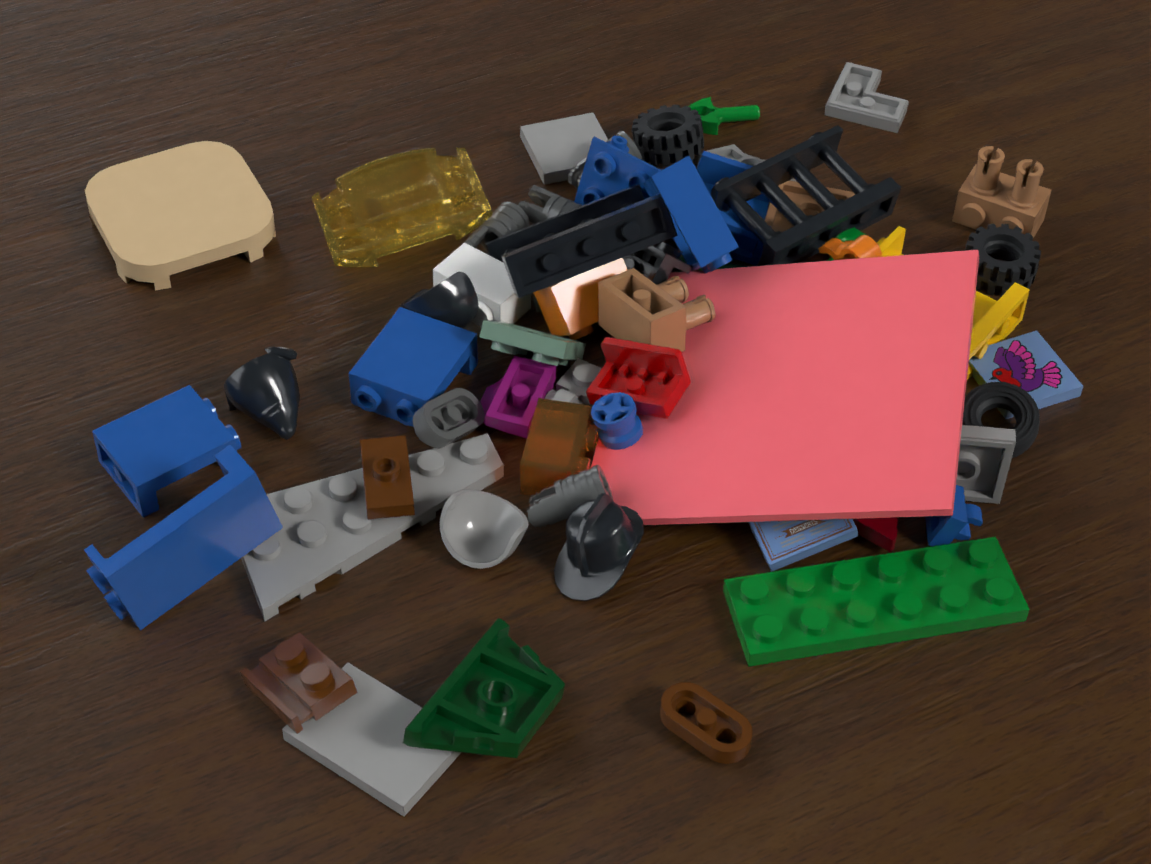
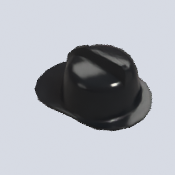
M601 493L596 499L579 505L570 514L566 523L567 541L558 556L554 569L555 583L562 594L572 600L589 601L603 596L614 588L622 577L644 534L643 520L636 511L616 504L609 495Z

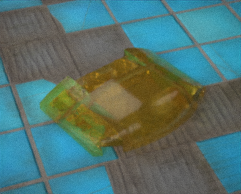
M435 148L411 150L383 157L359 166L336 178L337 188L331 191L323 200L319 192L315 193L312 196V200L334 264L344 267L378 266L376 258L454 234L458 241L483 224L492 216V211L465 148H456L457 157L437 156Z

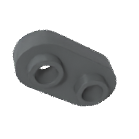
M455 388L428 401L413 415V426L417 437L423 443L433 448H443L473 432L483 423L485 414L476 396L466 389Z

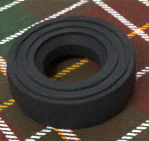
M990 382L974 388L965 396L962 425L984 427L981 423V417L987 410L992 408L1006 409L1016 419V425L1013 428L1016 432V444L1012 458L1021 455L1030 448L1038 434L1040 414L1036 402L1028 392L1011 383Z

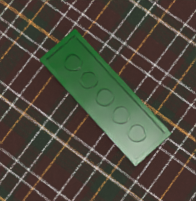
M996 537L724 579L723 593L748 667L1024 622L1027 620L1030 610Z

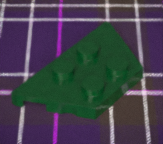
M498 618L405 728L403 744L409 747L517 758L562 699L565 683L552 669L545 667L540 662L539 656L529 645L520 648L508 636L510 626L504 620Z

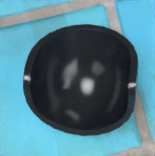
M456 272L433 288L417 292L400 304V307L463 328L475 318L478 312V297L467 274Z

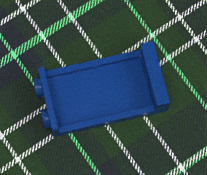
M231 445L214 455L224 474V477L111 557L103 558L93 544L84 549L93 564L86 572L103 594L111 591L104 596V599L120 620L129 615L141 631L283 528L256 472Z

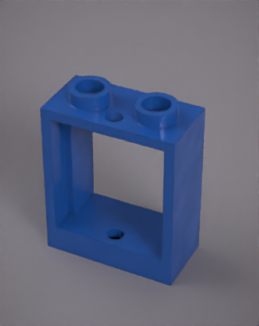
M690 156L654 174L643 183L650 197L660 194L666 204L678 235L673 237V240L678 249L683 252L682 257L685 262L692 266L691 271L702 268L704 273L712 272L733 260L729 252L739 246Z

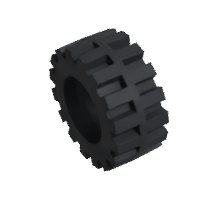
M664 105L660 106V109L657 110L651 108L647 110V114L641 113L638 115V119H634L632 125L634 143L641 153L642 161L650 162L652 166H657L659 163L663 164V167L670 166V163H676L687 156H690L692 160L694 155H700L702 149H704L701 116L697 110H691V107L684 106L680 108V105H673L667 108Z
M988 224L987 229L982 226L977 228L976 233L972 232L965 248V251H979L976 289L978 291L986 289V294L992 296L997 292L1000 293V297L1015 282L1029 289L1035 280L1041 256L1039 243L1032 241L1033 236L1030 233L1022 234V229L1019 227L1009 229V224H1001V227H996L995 224Z

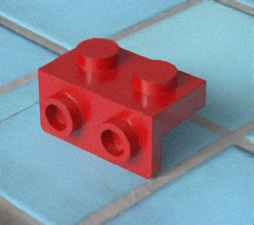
M605 337L601 343V348L606 363L586 391L590 405H594L602 396L621 392L633 398L637 408L636 413L668 419L691 383L682 352L679 349Z

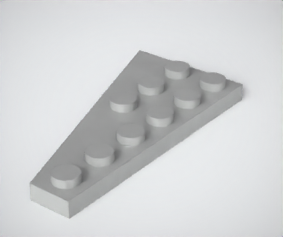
M488 433L451 443L443 448H433L408 455L415 515L368 520L363 468L267 494L283 528L241 558L264 621L278 614V607L295 596L303 599L316 591L315 584L333 573L342 575L401 539V532L416 523L423 526L435 519L436 511L444 507L447 499L453 493L465 489L481 491L504 477V465Z

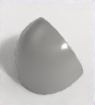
M465 489L453 493L447 499L440 517L441 537L447 550L456 560L471 568H489L505 561L516 550L528 528L527 517L515 505L499 496L480 490Z

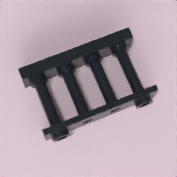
M837 125L827 131L817 132L808 140L731 178L721 179L713 186L711 197L720 211L727 212L732 210L763 243V251L758 266L800 263L819 253L818 248L831 238H836L843 231L854 227L861 231L892 215L901 186L891 177L876 185L868 184L837 153L843 129ZM825 163L855 195L846 200H838L809 170ZM794 178L825 211L815 216H807L778 186ZM763 194L794 227L784 232H775L747 201Z
M636 184L487 242L485 245L489 256L504 263L514 293L520 298L678 235L671 214L661 195L657 194L644 199L640 185Z

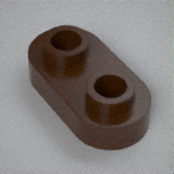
M680 682L671 685L665 690L661 698L660 717L668 730L715 762L732 764L746 757L751 747L753 732L752 726L745 716L695 683ZM687 712L690 713L692 716L683 717L679 713ZM720 740H728V741H730V742H732V743L726 744V743H722V742H719V741H720Z

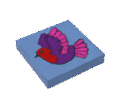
M1038 331L988 345L987 351L981 359L973 356L969 360V365L973 369L972 376L979 385L990 382L1014 384L1032 396L1038 409L1080 397L1083 385ZM997 408L1005 419L1014 417L1010 411Z

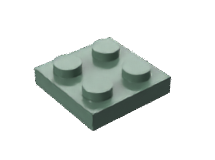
M483 320L479 336L480 338L492 340L491 349L513 355H527L528 350L533 351L532 360L558 366V364L568 366L569 360H577L578 358L582 360L587 344L507 322Z

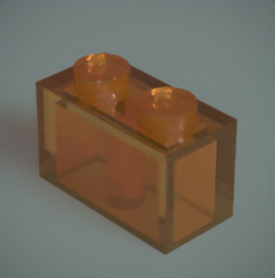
M538 398L520 463V494L535 495L536 492L540 493L541 490L553 486L557 480H563L570 475H576L580 471L590 469V458H585L587 451L595 452L598 438V427L591 424L592 406Z

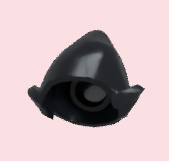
M273 346L264 349L268 354L254 358L235 370L225 381L224 390L230 411L238 408L250 418L276 432L284 440H288L296 432L300 401L297 377L290 361L296 359L297 352L294 349Z

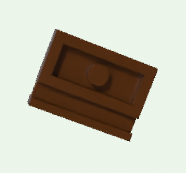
M300 632L259 658L260 665L249 671L245 667L240 671L245 685L296 734L303 730L301 724L311 717L317 721L358 693L353 679Z

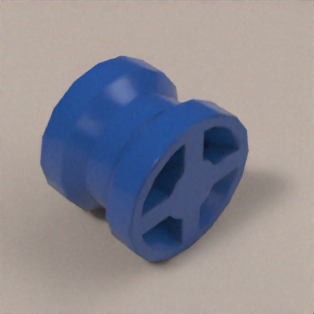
M621 392L610 393L602 396L592 406L591 416L595 426L598 427L599 438L602 445L609 449L618 450L630 447L639 441L643 435V425L639 416L636 415L637 408L630 395Z

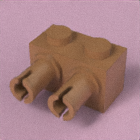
M985 146L981 148L978 152L977 164H975L958 191L952 222L975 230L981 226L987 229L988 224H995L996 227H1001V224H1009V229L1019 227L1022 229V234L1030 233L1034 238L1044 221L1051 194V189L1039 186L1044 170L1043 165L1037 161L1033 173H1030L1033 160H1021L1017 164L1016 177L1000 172L1005 158V154L1001 149L998 148L996 150L995 159L991 160L994 147Z
M632 268L598 282L599 326L616 339L670 347L683 352L685 351L686 331L715 319L714 305L705 295H700L696 299L686 302L689 297L688 287L683 279H679V276L671 277L669 280L656 285L639 271Z

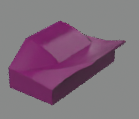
M514 356L504 377L486 388L480 401L485 414L483 423L486 426L529 439L535 436L544 417L542 413L543 401L548 392L554 387L556 366Z

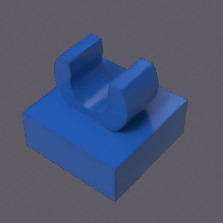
M956 485L953 516H925L928 545L950 544L954 538L968 541L971 538L969 523L976 526L983 524L981 508L974 504L965 503L964 487Z

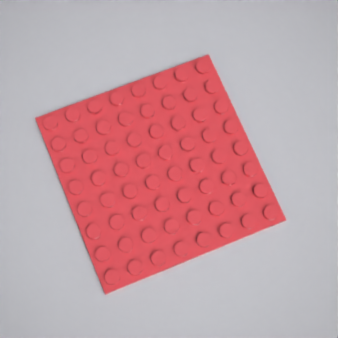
M966 250L716 269L708 273H704L703 270L690 271L689 274L685 272H671L667 280L671 277L679 276V279L685 281L689 291V297L686 302L694 300L700 295H705L706 298L712 301L716 315L713 321L686 331L685 351L682 354L691 383L668 419L636 413L643 425V435L632 446L618 450L609 449L602 445L599 438L591 467L596 465L601 467L610 486L613 501L620 506H626L636 511L643 520V525L953 516L979 251Z

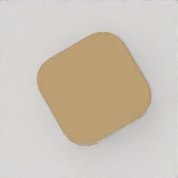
M201 141L189 143L113 165L99 171L89 180L85 189L91 224L96 225L116 263L117 273L125 283H128L131 279L139 282L154 283L155 291L171 288L169 275L243 252L250 263L264 257L263 248L273 237H276L274 213L270 200L241 154L233 147L221 142Z

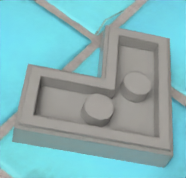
M846 62L826 103L824 115L898 133L907 113L909 101L876 93L881 81V70Z

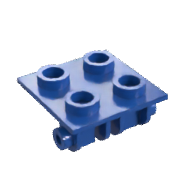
M594 136L574 202L585 205L636 184L640 185L644 199L650 198L643 183L662 170L629 154L625 138L613 136L611 141L605 142Z

